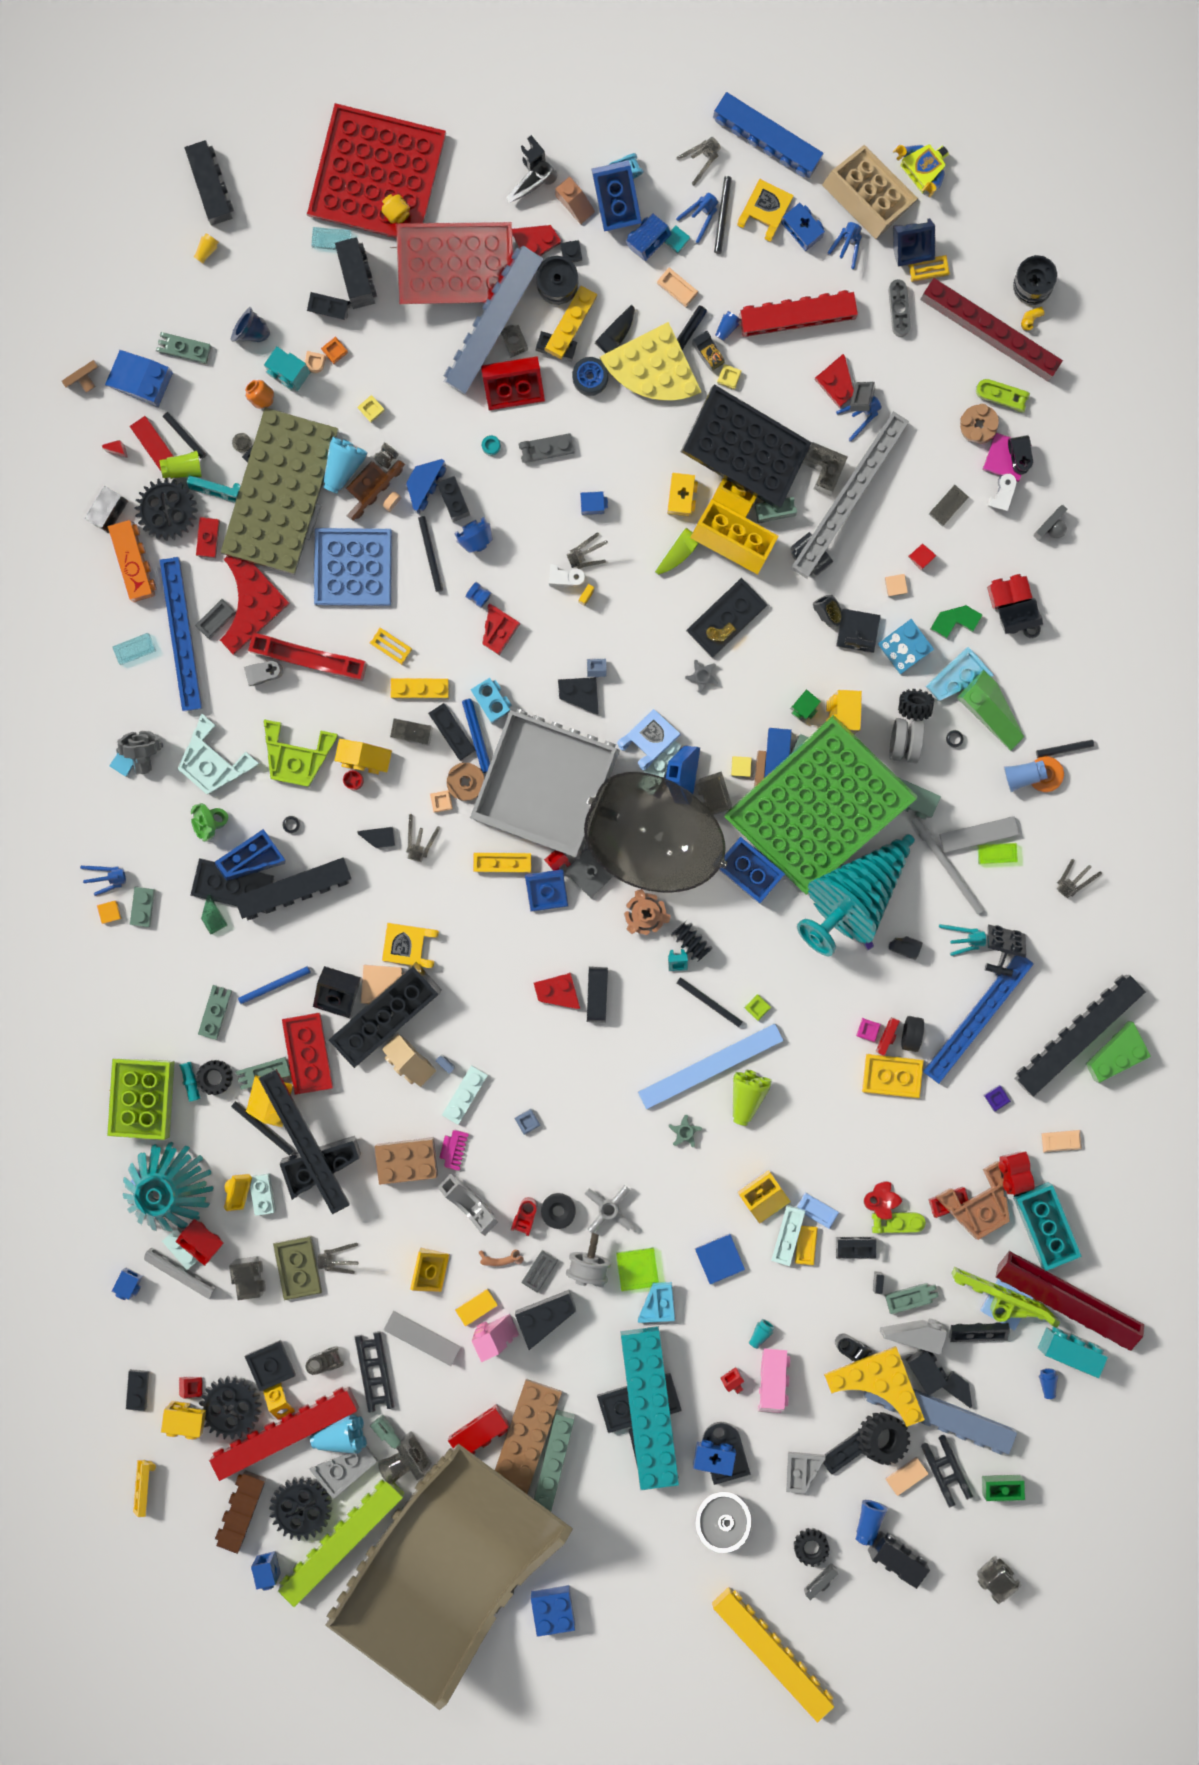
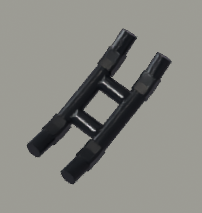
M941 1435L939 1436V1441L946 1456L935 1460L928 1443H923L921 1448L948 1507L951 1508L956 1504L948 1489V1484L958 1481L966 1500L973 1498V1495L946 1436ZM950 1463L954 1473L943 1478L939 1467Z

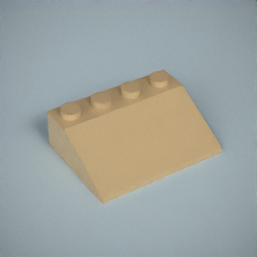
M865 145L833 169L822 184L875 239L883 234L918 199Z

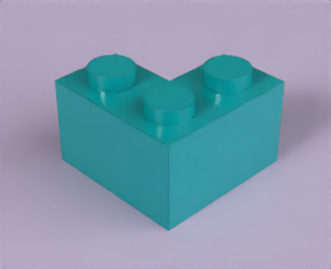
M277 346L264 364L267 370L266 373L273 379L278 377L289 390L294 388L298 391L311 373L305 362L290 352L287 354Z

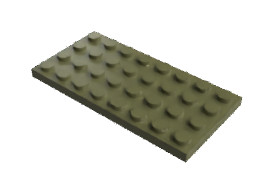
M264 408L221 548V554L295 575L323 485L330 442L333 437L337 438L338 428Z

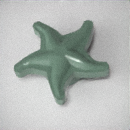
M684 1115L681 1125L673 1126L669 1124V1128L677 1134L676 1141L673 1142L674 1146L685 1140L690 1143L691 1147H695L693 1134L698 1130L701 1131L702 1127L690 1126L687 1120L688 1115Z

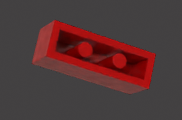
M496 1404L451 1434L448 1442L453 1449L460 1444L474 1455L476 1453L475 1450L479 1447L485 1448L492 1442V1438L504 1435L508 1431L509 1422Z

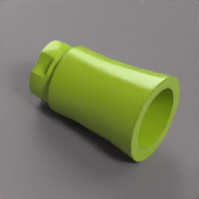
M197 451L159 460L162 478L202 477Z

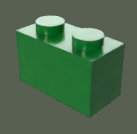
M1021 1475L982 1476V1495L986 1501L1025 1500V1481Z

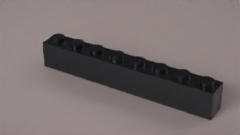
M1131 975L1119 976L1114 981L1115 985L1111 989H1105L1100 994L1101 998L1097 1002H1091L1086 1007L1087 1011L1083 1015H1077L1072 1020L1073 1024L1069 1028H1063L1058 1033L1059 1037L1055 1041H1049L1044 1046L1045 1050L1041 1054H1035L1030 1059L1031 1063L1027 1067L1023 1066L1016 1072L1017 1076L1014 1079L1030 1096L1034 1097L1146 993Z

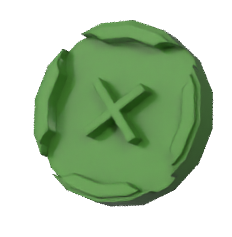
M203 803L192 806L191 814H193L194 818L191 819V824L196 836L199 839L203 838L202 841L204 842L212 840L215 836V830L224 827L227 823L228 814L221 808L209 810ZM214 815L221 816L222 822H217L214 819Z

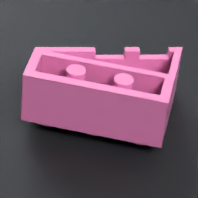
M508 1314L490 1323L485 1321L478 1324L473 1334L472 1343L480 1361L483 1362L499 1355L507 1347L506 1342L511 1343L513 1338L517 1337L519 1333L511 1315Z

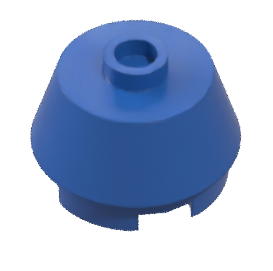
M482 517L479 523L474 520L464 525L461 533L458 531L454 533L457 538L456 542L468 553L480 552L486 549L487 544L493 540L490 523H487L485 517Z

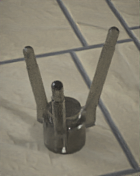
M714 137L709 138L707 141L704 140L701 144L676 157L677 160H680L695 151L697 152L691 156L692 159L702 153L707 158L710 156V159L692 182L693 186L702 177L713 160L719 156L717 152L721 147Z
M597 532L576 548L571 549L570 553L566 554L571 567L581 569L606 563L605 559L582 562L585 561L584 555L606 545L608 541L605 540L581 551L580 549L599 536Z
M410 814L408 847L406 853H408L407 858L422 862L423 857L427 858L428 851L440 830V826L436 827L425 849L424 846L420 845L423 828L419 829L416 844L412 845L413 815Z
M1071 859L1061 879L1057 882L1059 886L1056 889L1068 899L1102 875V872L1099 871L1076 887L1075 884L1092 866L1088 865L1073 881L1070 879L1065 881L1075 861Z
M358 1243L324 1250V1254H318V1268L325 1269V1271L354 1274V1270L338 1268L335 1265H358V1261H335V1255L331 1254L356 1247Z

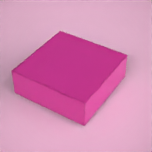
M862 1018L856 1036L875 1042L881 1024Z

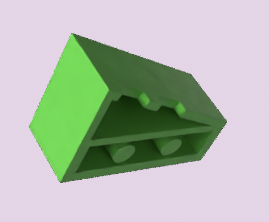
M1127 1021L1124 1027L1086 1063V1066L1094 1081L1100 1083L1151 1057L1134 1022Z

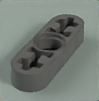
M896 279L891 282L888 289L893 333L898 337H903L908 334L911 328L906 283L903 280ZM896 285H898L899 288H902V290L899 293L900 298L896 299V290H893ZM897 303H901L904 305L905 311L897 313L894 306ZM906 316V318L902 319V325L906 326L902 332L900 328H897L900 324L899 318Z

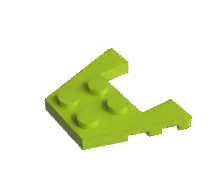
M264 719L270 779L309 787L335 743L338 734L320 730L316 750L278 743L282 723Z

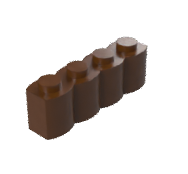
M247 1470L244 1471L243 1475H238L235 1483L238 1486L236 1493L232 1492L228 1502L231 1504L230 1510H226L222 1518V1522H225L223 1529L219 1528L215 1540H218L217 1547L236 1554L239 1553L267 1478Z

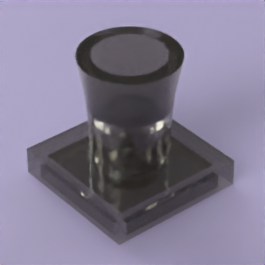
M412 1431L407 1433L396 1447L398 1453L378 1462V1468L383 1479L390 1485H393L409 1471L412 1472L416 1480L424 1477L432 1464Z

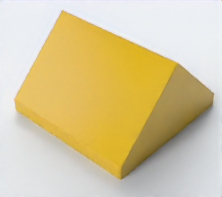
M420 1248L410 1290L441 1292L450 1254Z

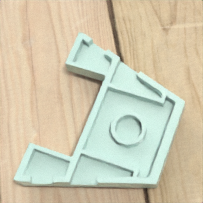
M201 714L178 770L208 795L258 766L259 763L245 752L231 766L204 742V739L216 725L205 715Z

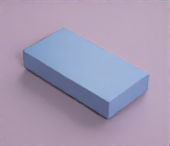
M806 1192L797 1208L805 1210L806 1216L830 1229L839 1214L837 1210Z

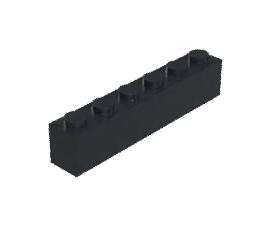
M342 857L235 896L234 899L241 918H247V921L257 918V913L265 911V914L276 911V906L281 904L287 907L295 904V899L301 898L303 901L312 898V893L319 891L322 894L331 891L330 887L337 884L338 888L349 884L348 880L352 878L345 859Z

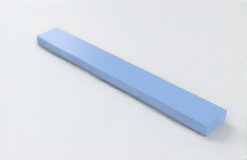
M774 1023L638 1091V1094L645 1108L648 1109L782 1042L783 1039Z

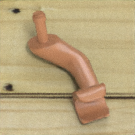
M516 1249L512 1251L511 1256L505 1258L485 1257L482 1250L479 1251V1255L482 1257L480 1263L484 1266L499 1267L513 1262L521 1264L524 1260L523 1256L516 1258L520 1254V1251Z

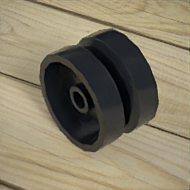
M555 255L541 262L536 274V283L540 296L548 303L556 305L567 303L574 298L578 290L579 281L577 268L571 260L564 256Z

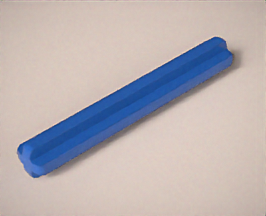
M465 699L462 701L481 771L486 773L490 765L489 757L472 699Z

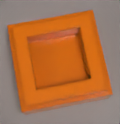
M336 336L321 348L333 365L348 353Z

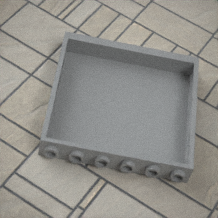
M517 709L516 712L510 710L470 818L580 859L620 750L615 748L616 744L605 741V743L598 742L597 737L587 734V737L580 735V731L570 728L568 731L562 729L563 725L552 721L551 724L545 723V719L534 715V718L527 716V712Z

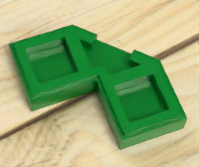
M967 605L942 611L936 617L930 630L947 639L956 623L973 632L982 614Z

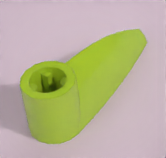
M688 528L684 529L656 569V574L660 575L677 567L696 549L699 542L690 538L693 533Z

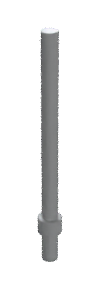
M918 817L914 818L911 822L919 831L918 835L920 838L926 841L977 914L983 912L984 910L932 838L930 830L924 827Z

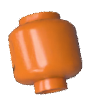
M253 380L246 386L245 396L255 408L262 409L271 406L274 391L263 380Z

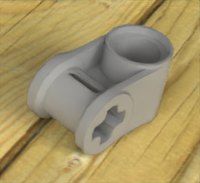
M274 661L244 667L249 686L278 679L283 674L282 665ZM272 666L277 668V670L274 671V674L269 672V670L272 669Z

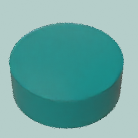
M489 435L482 440L481 446L485 454L493 456L500 451L501 444L496 436Z

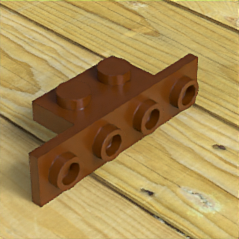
M371 460L346 488L359 501L346 516L352 521L359 519L364 514V509L377 500V495L389 487L392 478L402 473L405 464L397 460L385 473Z

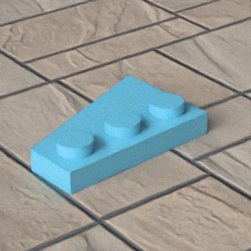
M966 647L925 687L940 701L966 688L982 670L990 677L993 676V673L969 647Z

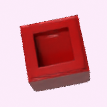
M120 440L102 445V448L108 453L128 457L125 445Z
M922 543L908 557L922 570L936 557V554Z
M179 1377L180 1397L183 1399L201 1397L202 1377Z

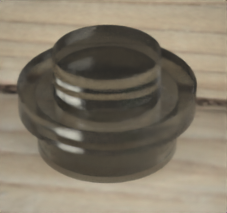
M239 433L234 436L232 445L236 451L244 453L251 448L252 442L247 434Z

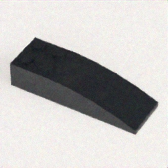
M415 962L337 1031L329 1041L355 1068L436 998L442 989Z

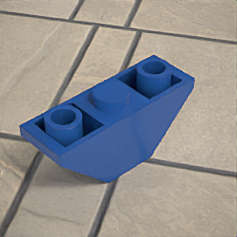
M443 459L415 466L406 482L413 509L418 515L420 511L426 509L429 502L427 498L430 494H434L438 486L436 484L439 477L442 478L447 470Z
M683 746L668 761L665 781L676 803L692 804L701 747Z

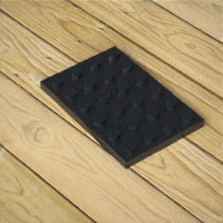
M714 384L680 452L776 509H780L812 442Z

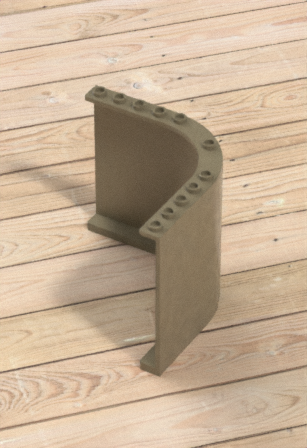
M460 1444L454 1449H448L446 1454L439 1459L437 1464H434L423 1479L419 1480L415 1486L416 1491L402 1509L397 1508L391 1517L393 1521L376 1546L372 1545L367 1551L366 1556L368 1558L366 1561L362 1560L358 1565L356 1577L353 1575L346 1584L349 1588L346 1592L342 1591L336 1601L339 1602L337 1607L333 1606L326 1617L329 1619L325 1626L438 1710H441L449 1702L482 1641L497 1619L494 1616L495 1613L497 1614L501 1607H505L514 1595V1589L517 1585L521 1586L537 1568L566 1543L573 1530L572 1527Z

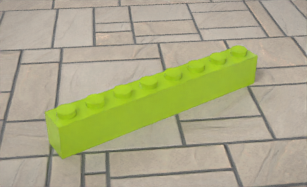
M389 1476L385 1480L381 1479L374 1486L375 1490L371 1494L368 1492L360 1500L362 1503L358 1508L354 1506L347 1513L349 1517L344 1522L340 1520L333 1529L335 1531L331 1535L327 1533L320 1540L321 1545L317 1549L313 1547L306 1556L308 1558L303 1563L299 1561L292 1569L294 1572L290 1576L285 1575L281 1579L278 1592L293 1607L403 1498L405 1492Z

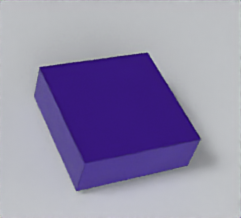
M1001 1085L984 1094L985 1099L994 1112L1011 1102Z

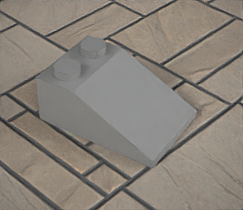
M930 1318L928 1321L918 1320L880 1328V1333L884 1339L941 1355L947 1334L939 1321Z

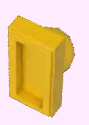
M250 1174L233 1175L225 1183L224 1190L227 1197L224 1209L226 1211L244 1209L252 1180Z

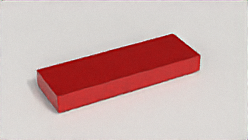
M143 416L129 427L161 471L159 460L174 456L147 417Z

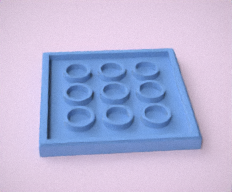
M315 528L314 605L391 606L392 529Z

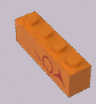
M131 520L108 526L129 599L132 602H137L156 596L154 590H157L154 579H150L149 575L151 567L149 562L145 561L143 555L146 553L145 547L138 539V535H140L138 525L134 524Z

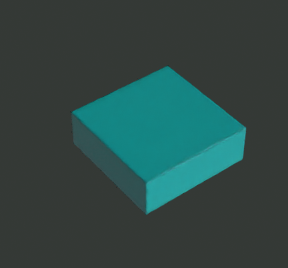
M675 225L671 230V236L664 243L679 253L690 240V236Z

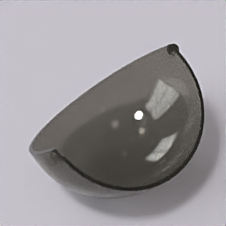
M624 772L608 778L599 787L594 797L590 796L587 800L589 807L584 824V836L587 846L595 860L608 873L626 884L652 892H682L704 884L720 868L725 869L727 866V861L724 859L726 851L724 835L714 815L696 796L673 781L649 773Z

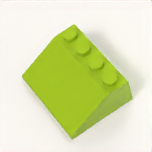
M112 1059L107 1136L159 1140L170 1138L175 1061Z

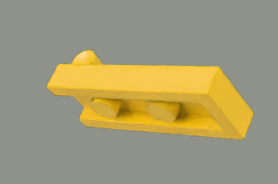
M137 1460L133 1512L137 1517H146L149 1471L156 1469V1465L152 1461Z

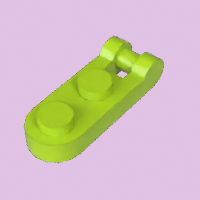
M983 379L976 386V394L979 398L1014 409L1017 412H1025V402L1029 399V392L990 379ZM1014 396L1019 397L1018 402L1013 401Z
M875 1212L872 1213V1219L874 1220L872 1233L920 1232L926 1224L925 1218L920 1213L892 1212V1219L886 1220V1226H881L882 1219L878 1218Z

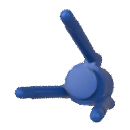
M709 192L704 197L701 196L696 203L676 218L679 221L698 206L699 208L692 214V218H695L701 211L706 214L710 212L696 239V243L700 242L713 215L717 211L716 205L719 202Z
M848 222L846 228H842L840 235L829 249L828 254L833 252L844 236L846 242L840 254L842 259L849 243H854L855 241L851 266L852 269H855L859 243L862 238L860 234L862 227L854 222Z
M873 396L870 411H856L852 414V417H855L864 412L866 415L870 414V416L853 433L849 441H852L873 418L878 416L877 411L882 406L875 396ZM850 405L837 410L836 414L849 411Z
M80 866L81 869L111 871L105 877L83 880L84 884L109 880V884H113L94 892V896L120 888L122 884L126 883L124 869H119V866Z

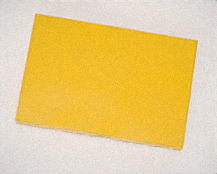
M866 1054L862 1092L920 1098L924 1060Z

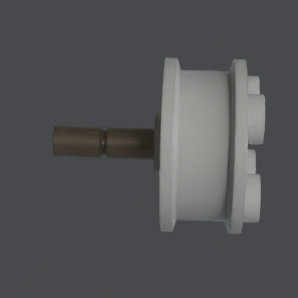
M591 1234L588 1253L573 1252L569 1255L571 1265L566 1270V1275L576 1280L575 1283L578 1285L586 1286L587 1284H593L598 1287H604V1284L608 1281L606 1272L607 1268H610L611 1262L595 1254L599 1234Z

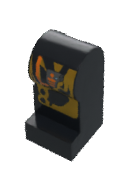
M708 331L692 340L693 347L710 371L725 363L723 356L717 349Z

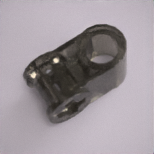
M330 1347L322 1352L311 1355L305 1365L306 1371L311 1375H317L343 1366L344 1362L341 1361L338 1353L339 1347ZM316 1360L319 1362L320 1367L314 1369L310 1366V1362Z

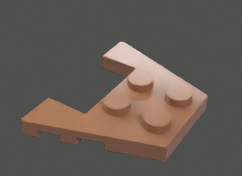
M996 1161L983 1169L991 1188L965 1203L960 1204L953 1188H949L936 1196L938 1201L977 1240L1010 1222L1007 1199L1004 1197L1003 1190L1004 1179L1001 1177L999 1169L1000 1161Z

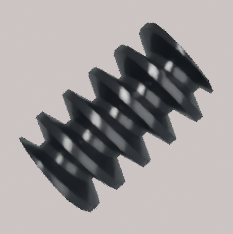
M685 921L672 932L671 936L678 935L676 942L683 941L681 948L688 947L686 954L693 953L691 960L698 959L699 961L713 947L705 948L708 943L707 940L700 942L703 936L701 934L695 936L698 930H690L693 924H685Z

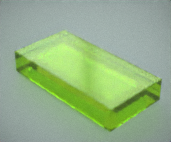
M1017 843L977 845L978 864L1018 862Z

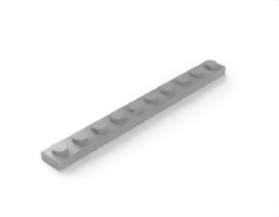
M894 411L892 412L792 565V570L806 579L809 577L908 425L909 421Z

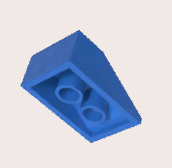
M119 350L105 385L159 407L173 372L168 366Z

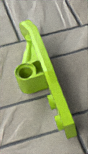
M954 1266L951 1274L957 1284L962 1286L967 1284L972 1286V1289L978 1293L983 1294V1292L994 1296L990 1310L996 1321L1005 1322L1010 1318L1038 1317L1041 1320L1045 1319L1054 1327L1059 1326V1319L1043 1303ZM998 1308L1005 1309L1002 1314L995 1313Z

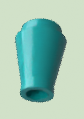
M765 1319L757 1322L749 1344L758 1349L773 1334L774 1326Z

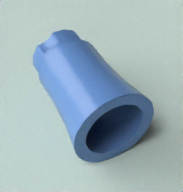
M1043 761L1004 767L1010 792L1047 779Z

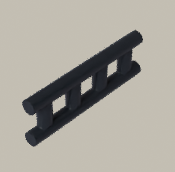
M381 1331L374 1332V1339L363 1341L362 1335L354 1336L369 1413L376 1411L375 1405L386 1403L387 1409L394 1408ZM376 1346L378 1358L366 1360L364 1348ZM379 1365L381 1377L370 1378L368 1367ZM383 1384L384 1396L373 1397L371 1386Z

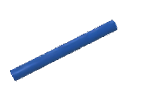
M306 966L238 997V1000L242 1005L311 973V971Z

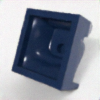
M930 218L927 219V223L907 224L905 227L903 225L893 226V250L898 267L935 260V224Z

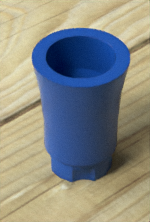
M862 1500L855 1540L866 1546L874 1545L882 1521L888 1511L886 1506L872 1500Z

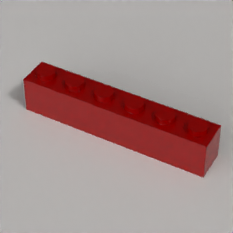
M848 290L839 291L836 295L824 293L817 298L805 296L798 301L787 299L781 301L780 304L768 302L762 304L761 307L749 305L743 307L739 313L743 337L855 320L858 315L855 294Z

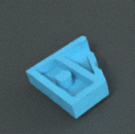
M672 1282L653 1283L639 1314L638 1323L675 1321Z

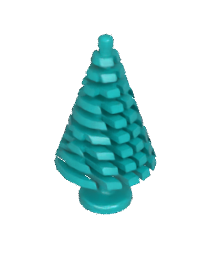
M906 834L902 840L896 839L890 843L891 845L886 844L880 849H875L870 854H865L861 858L855 859L851 863L845 864L841 868L835 869L831 873H827L808 884V889H810L808 891L809 896L815 902L813 903L825 920L820 925L813 920L802 919L797 923V930L802 939L813 950L828 957L835 953L836 945L829 934L833 928H836L852 940L855 938L861 943H866V941L868 943L872 942L889 904V900L892 897L893 889L897 885V879H899L902 873L901 868L905 866V858L910 854L909 847L915 842L914 837Z

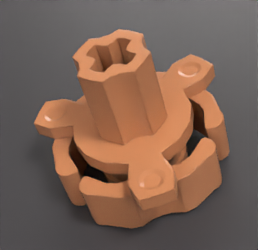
M643 889L635 891V897L631 898L626 904V907L629 909L633 902L638 901L632 909L631 916L633 922L629 918V911L624 913L628 924L626 929L631 934L637 932L648 935L650 933L649 930H641L639 927L650 928L658 922V925L652 929L653 932H657L663 926V923H669L671 915L666 913L664 902L658 901L661 907L660 913L659 907L655 902L645 899L652 898L657 900V896L644 893ZM642 910L649 911L651 917H644L641 913Z

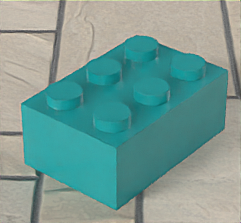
M1054 1326L1052 1329L1046 1327L1038 1349L1045 1356L1096 1378H1100L1108 1359L1103 1353L1104 1350L1099 1348V1345L1090 1341L1086 1344L1082 1338L1073 1334L1069 1337L1063 1330Z

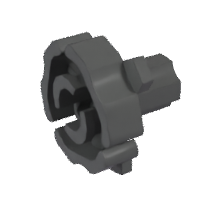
M140 731L139 734L131 732L123 735L117 741L118 748L116 752L119 755H124V758L133 760L134 772L136 774H147L152 770L150 756L161 750L163 743L160 742L159 735L151 731Z

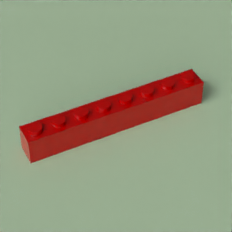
M343 1386L333 1391V1395L329 1397L324 1395L315 1400V1404L311 1406L306 1404L298 1409L299 1412L293 1415L292 1413L281 1417L282 1421L276 1424L274 1421L264 1426V1430L260 1432L255 1430L249 1433L246 1439L242 1441L237 1439L229 1444L230 1447L226 1449L221 1447L215 1450L209 1462L218 1480L221 1481L357 1412L359 1405L350 1387L345 1389Z

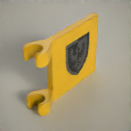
M759 179L738 219L737 226L744 228L750 216L769 226L764 239L771 242L794 195Z
M387 923L382 961L413 965L417 962L421 967L433 968V960L421 959L424 936L437 938L439 931Z

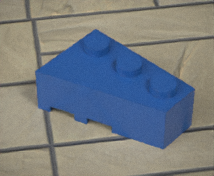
M262 829L216 860L215 865L226 881L284 865L286 860L264 829Z

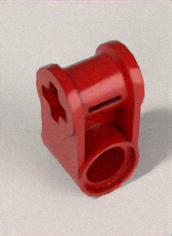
M527 1197L521 1201L511 1231L516 1230L525 1233L529 1237L537 1210L535 1199ZM530 1203L534 1209L530 1212L525 1211L523 1205Z

